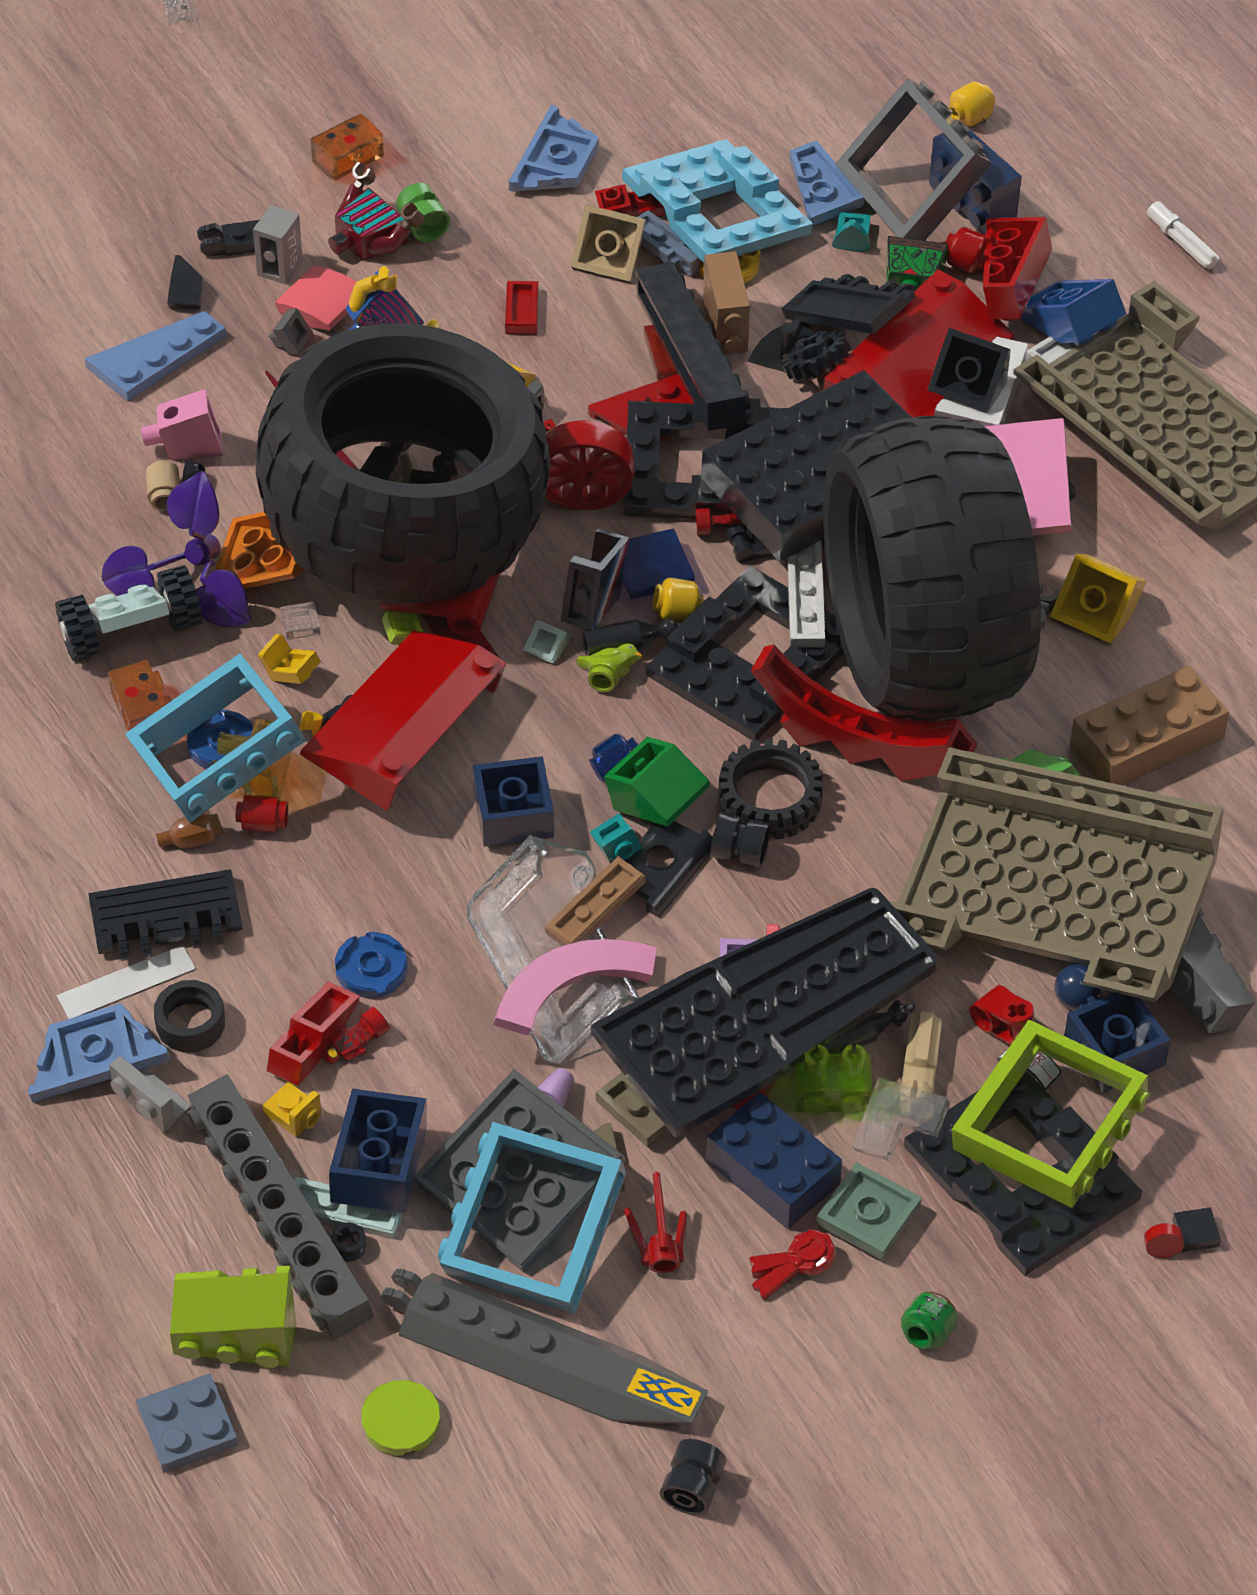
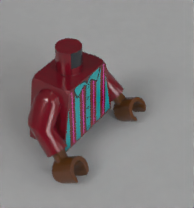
M358 162L354 165L352 171L353 176L357 180L355 184L350 185L335 214L336 234L328 239V244L336 255L350 249L360 259L367 260L377 255L395 253L401 245L408 242L407 237L411 233L410 227L422 225L424 216L413 203L405 204L400 214L372 189L367 188L364 190V185L372 184L375 181L376 175L371 167L363 175L366 166L362 162Z

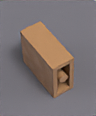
M737 252L704 255L703 302L708 322L712 327L714 339H719L722 354L748 352L750 304Z

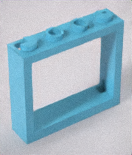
M240 653L125 733L140 757L189 823L306 741L293 718ZM253 688L276 716L277 720L178 788L155 756Z
M492 1122L489 1133L485 1132L480 1139L478 1146L480 1157L475 1168L471 1167L465 1179V1189L467 1191L462 1203L458 1202L453 1210L451 1217L453 1228L449 1238L445 1237L440 1244L438 1251L439 1263L447 1275L575 1314L627 1173L623 1162L616 1158ZM503 1143L601 1173L559 1287L461 1258Z

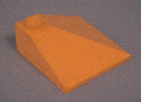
M263 511L232 519L214 571H231L240 579L244 588L247 589L296 578L305 569L294 561V556L290 551L280 546L270 530V521Z

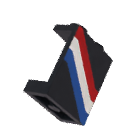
M598 528L595 531L591 560L574 556L570 560L561 622L593 631L621 595L629 537Z

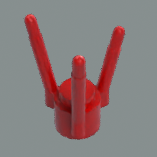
M654 1172L653 1189L658 1234L653 1235L650 1238V1243L646 1245L631 1209L625 1208L624 1214L641 1252L642 1265H649L650 1270L656 1273H668L679 1268L680 1263L684 1261L683 1245L687 1212L683 1210L679 1213L676 1240H673L672 1235L666 1231L660 1173Z

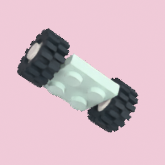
M185 565L157 572L160 594L153 587H148V585H137L129 588L127 594L116 597L114 594L103 595L96 598L95 603L89 605L83 594L55 602L60 631L71 659L76 661L100 654L99 638L96 633L98 628L104 634L165 615L169 617L170 625L174 631L202 624L201 606L199 605V598L196 595V588L192 583V577L189 574L188 568Z

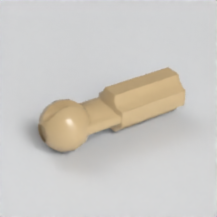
M921 1011L910 1017L898 1103L906 1114L914 1117L923 1116L928 1113L935 1101L933 1091L942 1019L931 1012Z

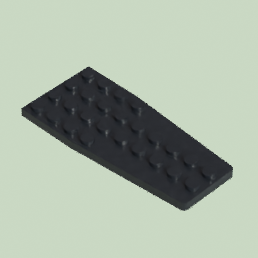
M869 888L678 976L591 1025V1035L674 1137L677 1138L767 1087L936 972L938 956L878 889Z

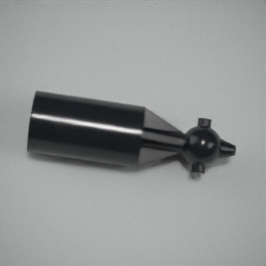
M635 619L597 626L593 631L582 629L584 651L586 656H591L603 649L618 648L624 644H632L637 650H642L659 636L667 639L681 623L673 619H665L658 626Z
M895 1000L889 1006L887 1012L874 1013L815 1053V1056L822 1064H826L876 1042L878 1035L891 1022L897 1027H901L907 1021L909 1014L915 1009V1005L903 1004L899 1000Z

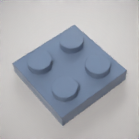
M211 1373L136 1400L138 1412L163 1473L238 1445L236 1433Z

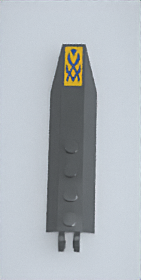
M397 1268L391 1276L394 1284L415 1293L411 1299L405 1292L391 1287H386L380 1296L384 1303L405 1313L399 1336L610 1421L693 1424L708 1394V1390L642 1355L435 1273L429 1274L422 1280L411 1271Z

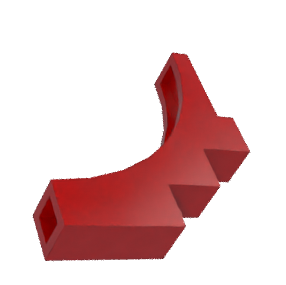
M775 644L764 646L751 669V673L785 713L780 723L799 746L831 740L849 764L882 758L900 782L938 775L949 747L974 752L977 746V742L959 719L940 722L912 721L887 716L860 707L835 695L813 681L791 663Z

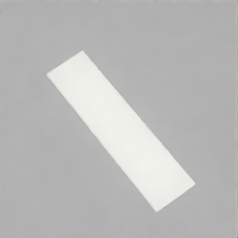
M181 945L56 996L68 1019L194 970L196 967L184 946Z

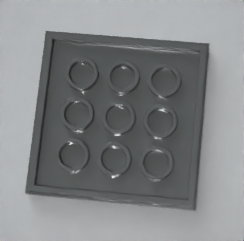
M513 1069L415 1174L414 1183L452 1214L458 1202L462 1203L467 1191L465 1189L467 1173L471 1167L475 1168L480 1157V1154H478L480 1139L485 1132L489 1133L492 1122L622 1160L623 1164L626 1162V1159L614 1147ZM503 1143L471 1230L524 1273L592 1199L601 1173Z

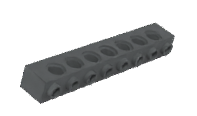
M226 1074L189 1094L188 1098L192 1110L187 1113L197 1132L204 1129L208 1135V1138L204 1139L209 1152L214 1159L222 1158L225 1163L221 1167L224 1176L231 1187L238 1184L242 1191V1194L238 1195L247 1214L255 1213L260 1222L256 1223V1227L265 1243L273 1241L277 1248L273 1254L279 1266H290V1270L295 1277L292 1280V1286L301 1301L308 1299L313 1308L309 1310V1313L318 1330L321 1331L326 1328L331 1338L335 1340L374 1318L367 1296L229 1075ZM224 1121H230L229 1123H227V1124H225V1125H219L220 1123H222V1122H224ZM248 1148L242 1153H236L240 1149ZM265 1176L259 1181H252L256 1177ZM283 1204L277 1209H270L273 1205ZM300 1232L296 1237L287 1238L291 1233ZM310 1261H318L313 1266L305 1267ZM328 1290H336V1292L332 1295H322L324 1292Z

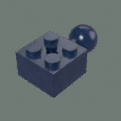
M1069 965L1057 975L1054 984L1056 998L1065 1008L1073 1010L1067 1014L1065 1037L1144 1074L1166 1065L1170 1038L1141 998L1115 992L1099 999L1101 989L1087 986L1083 983L1088 969L1086 965ZM1091 1077L1102 1093L1114 1088Z

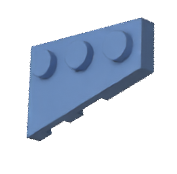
M817 140L790 150L789 160L807 218L813 223V226L839 216V212L847 213L864 206L865 198L835 165V161Z

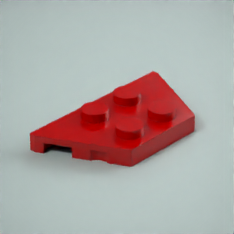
M676 374L588 405V415L593 419L597 417L609 422L611 427H614L623 435H627L628 401L694 403L679 375ZM660 436V441H663L671 437Z

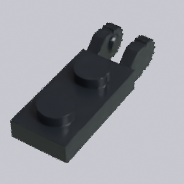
M259 220L221 226L211 223L197 229V236L202 242L200 243L201 253L207 256L224 254L229 256L255 252L253 229Z

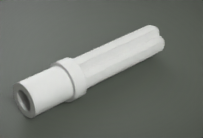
M1159 201L1153 203L1148 208L1147 216L1160 227V230L1166 236L1173 238L1204 268L1211 270L1219 262V256L1187 228L1178 215L1173 214Z

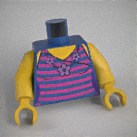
M385 266L381 267L374 275L355 283L348 302L349 304L346 307V311L355 322L348 330L375 324L403 323L422 325L425 322L396 289L398 275L394 274L388 277L389 269ZM434 319L427 323V326L439 328L440 325Z

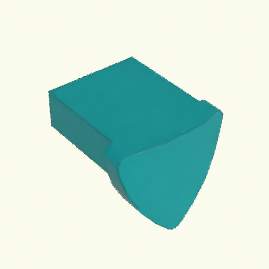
M839 212L837 232L833 237L832 246L848 251H869L871 245L869 239L871 215Z

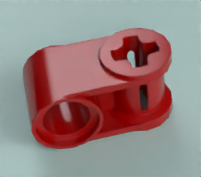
M996 985L969 1007L972 1020L981 1030L991 1033L1010 1046L1027 1021H1032L1035 1014L1031 1002L1015 995L1002 985Z

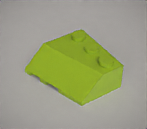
M277 1266L276 1273L260 1274L258 1268L243 1269L241 1276H228L220 1270L175 1274L170 1327L173 1354L187 1359H198L200 1357L219 1359L229 1364L248 1362L256 1363L266 1368L277 1366L289 1367L297 1329L290 1266Z

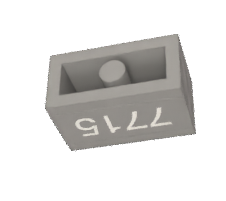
M270 205L253 229L257 275L286 285L303 261L300 218L297 213Z

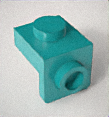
M620 813L590 831L593 840L609 863H612L618 856L626 860L643 848L634 830L626 823Z

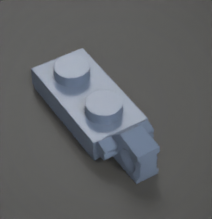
M649 210L638 216L639 218L646 219L641 240L642 247L664 263L673 262L675 267L678 266L680 271L689 276L699 272V257L671 230L670 225Z

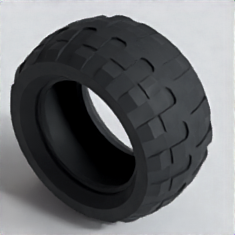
M390 323L358 327L336 334L310 346L303 352L302 359L288 365L273 391L260 422L255 475L264 513L270 521V530L280 546L292 553L294 561L303 569L330 585L364 598L385 602L417 603L437 601L476 590L485 585L491 576L503 573L512 565L543 511L551 465L540 402L536 395L526 388L525 379L516 369L491 350L462 335L424 325ZM369 442L410 443L444 453L461 462L471 473L460 479L443 483H398L362 473L346 465L335 454L346 447Z
M920 416L890 421L865 431L861 435L846 439L832 455L828 464L824 485L823 524L827 571L837 627L850 671L860 693L871 706L887 716H906L907 718L930 720L971 715L993 706L995 702L1012 698L1031 677L1036 665L1041 632V600L1036 549L1028 509L1015 467L1003 443L993 432L978 422L938 416Z

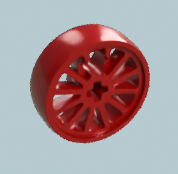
M581 420L560 424L546 432L551 468L545 497L549 501L572 510H597L615 504L628 493L634 478V454L629 440L620 431L604 423Z

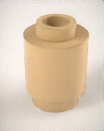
M159 460L149 465L146 469L147 498L154 509L168 511V497L171 491L180 484L179 468L172 462Z

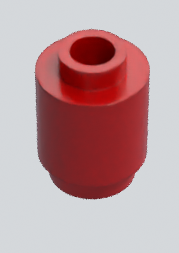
M245 794L243 801H237L235 820L241 823L242 830L277 832L278 829H286L289 813L288 801H280V797Z

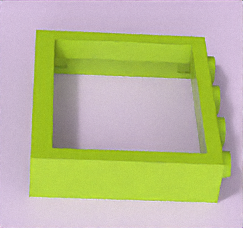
M1028 1020L953 1126V1150L979 1163L983 1162L986 1166L1073 1208L1084 1192L1089 1193L1094 1182L1093 1176L1098 1169H1104L1108 1165L1113 1154V1147L1117 1141H1123L1127 1137L1135 1114L1137 1112L1142 1113L1145 1110V1102L1151 1095L1148 1092V1075ZM1039 1052L1123 1092L1068 1174L983 1133Z

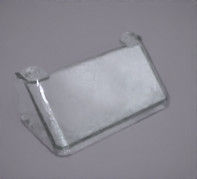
M530 835L470 898L467 905L468 920L506 990L527 965L543 954L562 947L561 944L546 934L545 926L596 878L595 866L587 852ZM599 927L586 940L607 938ZM602 974L584 977L583 980L557 990L549 996L535 1016L530 1035L542 1057L547 1062L558 1065L572 1063L604 1050L591 1035V1025L626 1005L636 1002L635 1000L639 999L640 996L629 978L603 977Z

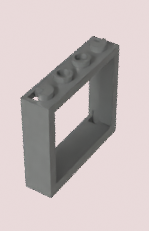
M908 78L835 165L897 237L926 241L989 168L992 162L983 153L984 146L976 139L968 137L969 129L959 120H953L950 117L952 110L942 101H936L933 98L936 94L935 91L928 88L922 81L920 84H917ZM918 104L964 156L908 219L865 170L864 166Z

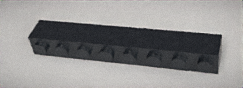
M673 262L635 269L637 297L707 430L713 431L747 424L746 410L751 409L749 394L747 390H742L738 373L732 372L729 357L722 354L721 343L719 339H714L711 324L709 322L705 323L702 308L700 305L696 306L692 290H687L683 273H678Z

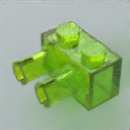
M818 1045V1054H814L815 1046L805 1052V1061L796 1066L794 1070L796 1112H807L809 1114H821L823 1112L858 1114L860 1112H870L872 1100L871 1056L866 1053L863 1047L856 1045L855 1054H852V1045L847 1046L843 1050V1054H829L828 1050L822 1045Z

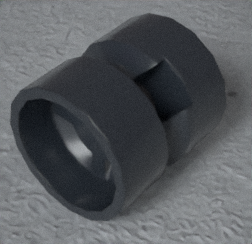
M721 812L713 833L711 857L732 860L735 856H738L740 864L761 868L768 849L771 823L750 819L744 824L742 818L738 817V815Z
M683 1439L680 1441L671 1462V1472L666 1474L660 1489L661 1499L668 1506L685 1514L703 1515L707 1513L716 1490L714 1485L719 1483L727 1462L725 1455L717 1447L702 1440Z

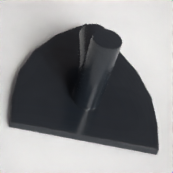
M793 320L772 330L763 337L753 350L748 362L785 372L781 361L784 360L783 355L790 353V348L795 347L794 344L801 338H808L815 334L807 322Z

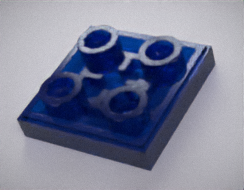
M674 528L629 539L623 583L630 600L654 594L655 587L658 584L661 585L667 578L695 582V575Z

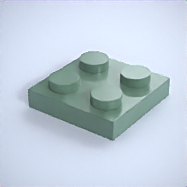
M856 1162L817 1215L816 1224L883 1260L920 1208L922 1197Z

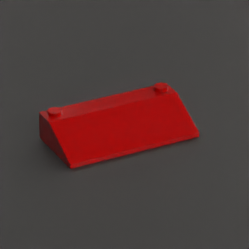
M938 269L914 292L916 297L875 334H870L850 353L849 357L842 360V364H838L824 378L823 390L865 370L912 418L934 416L936 406L945 396L928 391L927 389L948 328L992 342L996 337L1014 340L1015 334L1000 319H989L987 306L965 283Z
M413 630L301 749L300 755L382 809L388 811L392 806L400 783L485 689L493 693L497 690L507 663L477 644Z

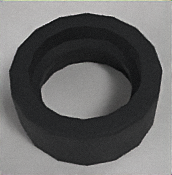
M182 980L171 984L159 994L154 1004L156 1031L161 1041L171 1049L181 1052L201 1051L212 1046L220 1039L225 1029L223 1000L219 992L208 983L198 980ZM196 1003L206 1006L211 1010L210 1019L203 1025L195 1028H179L173 1026L168 1021V1015L175 1008L184 1004Z

